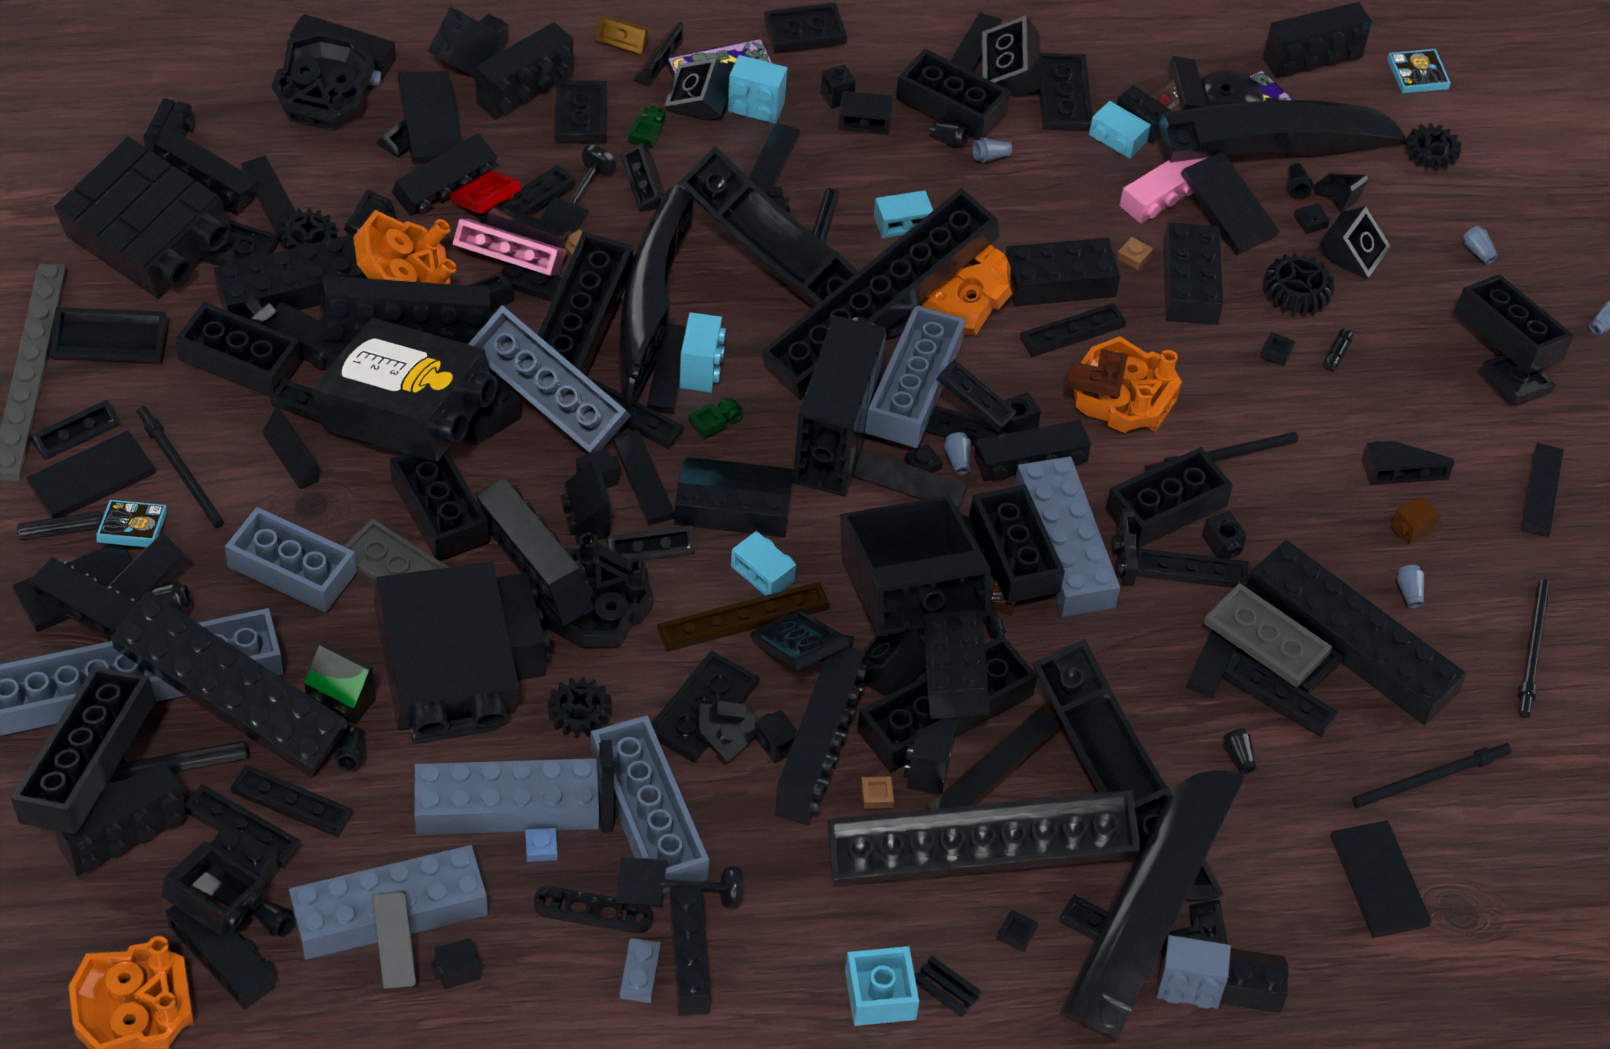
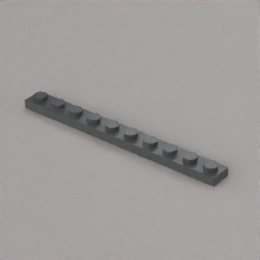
M42 263L38 265L0 429V480L21 481L51 347L55 309L60 306L67 275L66 265Z

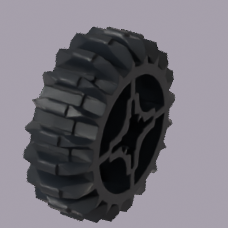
M1295 253L1291 257L1284 254L1281 259L1276 258L1273 264H1270L1267 268L1263 280L1267 301L1273 302L1274 308L1281 307L1283 313L1286 311L1292 312L1293 316L1296 313H1300L1304 317L1307 312L1314 316L1317 311L1322 312L1325 306H1328L1331 302L1335 290L1334 276L1331 275L1330 269L1324 268V262L1317 263L1315 257L1309 259L1306 258L1305 254L1302 257H1298Z

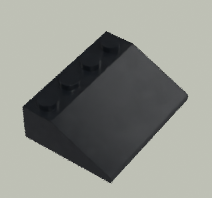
M684 456L675 499L674 525H692V527L749 534L757 531L761 535L785 538L794 469Z

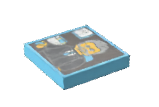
M1436 49L1389 53L1387 60L1402 94L1449 89L1450 81Z
M110 500L97 532V543L148 547L160 534L167 514L166 505Z

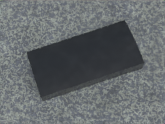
M56 307L49 356L50 358L161 363L168 329L166 312Z

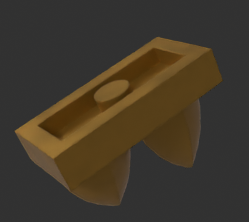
M602 14L599 17L595 40L642 54L645 51L649 28Z

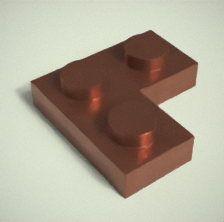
M1101 349L1098 367L1071 361L1066 387L1119 397L1128 354Z

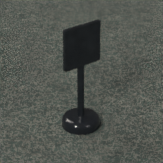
M588 145L584 148L581 157L589 171L570 202L553 197L540 219L571 229L570 234L578 230L589 212L588 209L575 205L595 172L608 175L616 167L614 157L601 147Z
M621 857L616 903L661 906L663 887L701 886V889L719 890L720 900L725 908L736 909L740 904L743 891V876L738 866L726 867L721 875L720 883L665 879L666 859Z

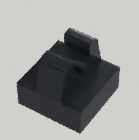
M253 294L245 301L246 306L251 311L248 319L259 324L265 322L277 311L276 305L270 298L262 303Z

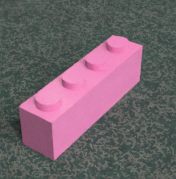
M1206 158L1172 163L1168 160L1124 187L1120 207L1140 224L1149 218H1155L1162 210L1174 206L1183 197L1194 193L1180 173L1184 168Z
M459 219L453 240V245L550 276L560 275L566 249L471 219Z

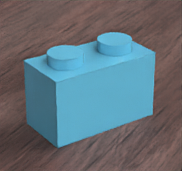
M1109 101L1092 117L1089 135L1131 159L1148 142L1151 124Z
M926 191L910 192L876 198L874 218L881 237L888 238L904 235L930 214L933 209Z
M757 531L732 549L731 567L765 596L782 592L795 582L796 564L793 559L787 554L784 555L775 547L770 539L764 538Z

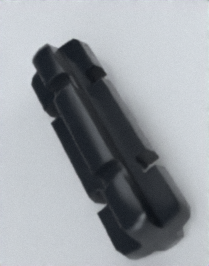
M1346 328L1340 330L1338 337L1329 350V354H1327L1324 360L1323 367L1325 369H1329L1331 372L1337 370L1339 362H1341L1348 349V345L1352 341L1354 333Z

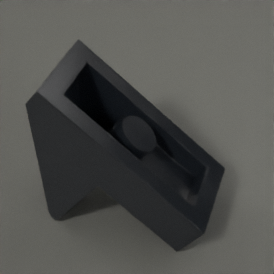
M1329 174L1313 186L1316 195L1335 197L1340 212H1344L1359 200L1368 177L1367 175Z

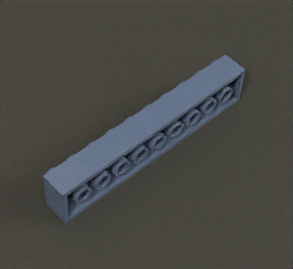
M269 608L198 623L278 676L283 675L281 654ZM112 641L0 664V736L57 724L94 666L149 676L156 702L186 695L115 650Z

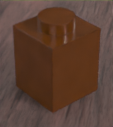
M1422 496L1397 509L1392 527L1395 533L1410 545L1435 532L1440 514Z

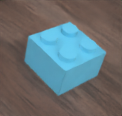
M739 55L730 73L728 112L775 124L785 104L787 67Z
M689 313L681 351V389L712 393L714 382L719 383L721 367L717 365L723 362L725 346H720V344L724 345L726 328H721L722 317Z
M909 946L847 952L845 975L854 1026L916 1020L919 998Z

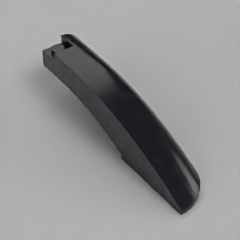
M1267 100L1239 102L1159 114L1158 124L1170 163L1206 158L1222 151L1226 155L1268 152L1307 154L1310 157L1404 144L1407 141L1400 127L1384 113L1365 106L1330 101Z
M716 146L678 183L747 251L813 307L817 306L858 272L837 250L834 251L777 205ZM902 316L885 330L886 339L901 334L908 319Z
M680 185L670 187L661 200L636 249L626 283L619 335V373L626 409H631L668 338L671 299L665 297L666 283L674 259L693 225L694 199Z
M1083 639L1033 662L1032 666L1098 793L1132 790L1139 847L1141 850L1171 791L1166 786L1139 741L1086 639ZM1206 859L1186 900L1205 901L1224 895Z
M1222 770L1206 771L1187 778L1170 793L1060 1011L1061 1015L1114 1042L1117 1041L1245 776Z

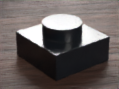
M1318 203L1295 210L1294 218L1306 234L1329 227L1330 220Z
M1271 332L1261 350L1260 357L1285 366L1295 347L1296 341Z
M929 444L905 453L904 461L907 465L931 473L942 470L943 462Z
M1011 909L998 931L997 939L1025 952L1038 929L1039 923Z

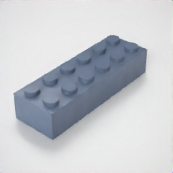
M503 305L469 343V345L485 349L488 366L589 453L603 449L631 416L622 406Z
M917 305L913 308L868 408L866 434L918 448L944 387L936 378L956 359L963 343L966 319Z
M1064 457L1018 465L1014 486H1027L1065 570L1061 592L1053 594L1061 617L1116 608L1120 586L1072 458Z
M648 715L591 731V753L594 759L597 758L598 770L599 743L602 740H612L614 809L634 857L666 859L665 879L700 882L708 880L709 858ZM663 887V893L669 892L672 887Z
M597 758L415 764L416 835L524 832L527 829L556 828V830L599 829Z
M472 845L289 888L291 908L295 917L304 959L307 960L377 943L372 894L399 890L406 892L411 934L487 916V895Z

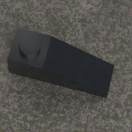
M1396 441L1367 443L1362 457L1369 485L1449 480L1455 463L1453 458Z

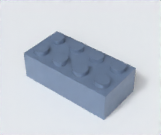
M259 507L254 509L225 545L228 568L325 613L357 573L354 551Z

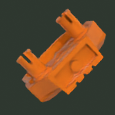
M375 210L353 237L357 265L368 279L451 284L450 276L457 270L456 265L452 260L446 258L445 248L439 243L450 232V226L446 221L437 219L434 225L427 231L423 226L409 221L402 223Z
M990 244L919 302L917 306L966 319L964 335L976 336L992 309H1000L1012 295L1010 283L1011 267L1006 255ZM971 294L976 295V297L973 299L968 298Z
M1121 336L1091 347L1082 360V364L1098 367L1101 349L1128 354L1120 396H1107L1073 388L1075 407L1088 417L1107 421V426L1125 434L1130 430L1140 427H1147L1156 432L1176 403L1182 381L1175 370L1178 359L1176 352L1164 350L1161 355L1153 351L1146 353Z
M156 936L150 939L148 943L131 945L127 952L86 953L69 984V994L75 1035L89 1049H169L171 1043L184 1027L194 1025L184 957L169 951L168 941L164 937ZM123 979H130L127 983H120ZM129 1020L135 1021L132 1025L125 1024Z

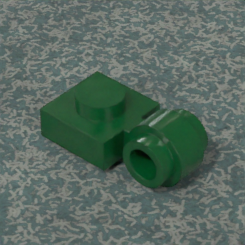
M655 106L645 107L642 117L636 118L628 133V142L643 143L645 146L652 148L664 124L666 112Z
M729 397L722 399L717 408L712 403H709L688 414L690 424L703 439L726 428L727 422L735 424L743 417L740 404L735 399Z

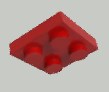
M490 170L451 193L450 197L453 204L483 214L491 211L493 206L501 201L511 199L514 196L513 194L522 190L519 180Z

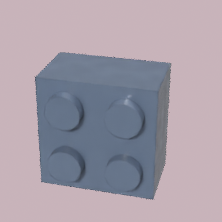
M1168 935L1159 966L1156 998L1164 999L1169 1003L1182 1002L1194 1004L1204 1009L1218 1008L1228 980L1231 945Z

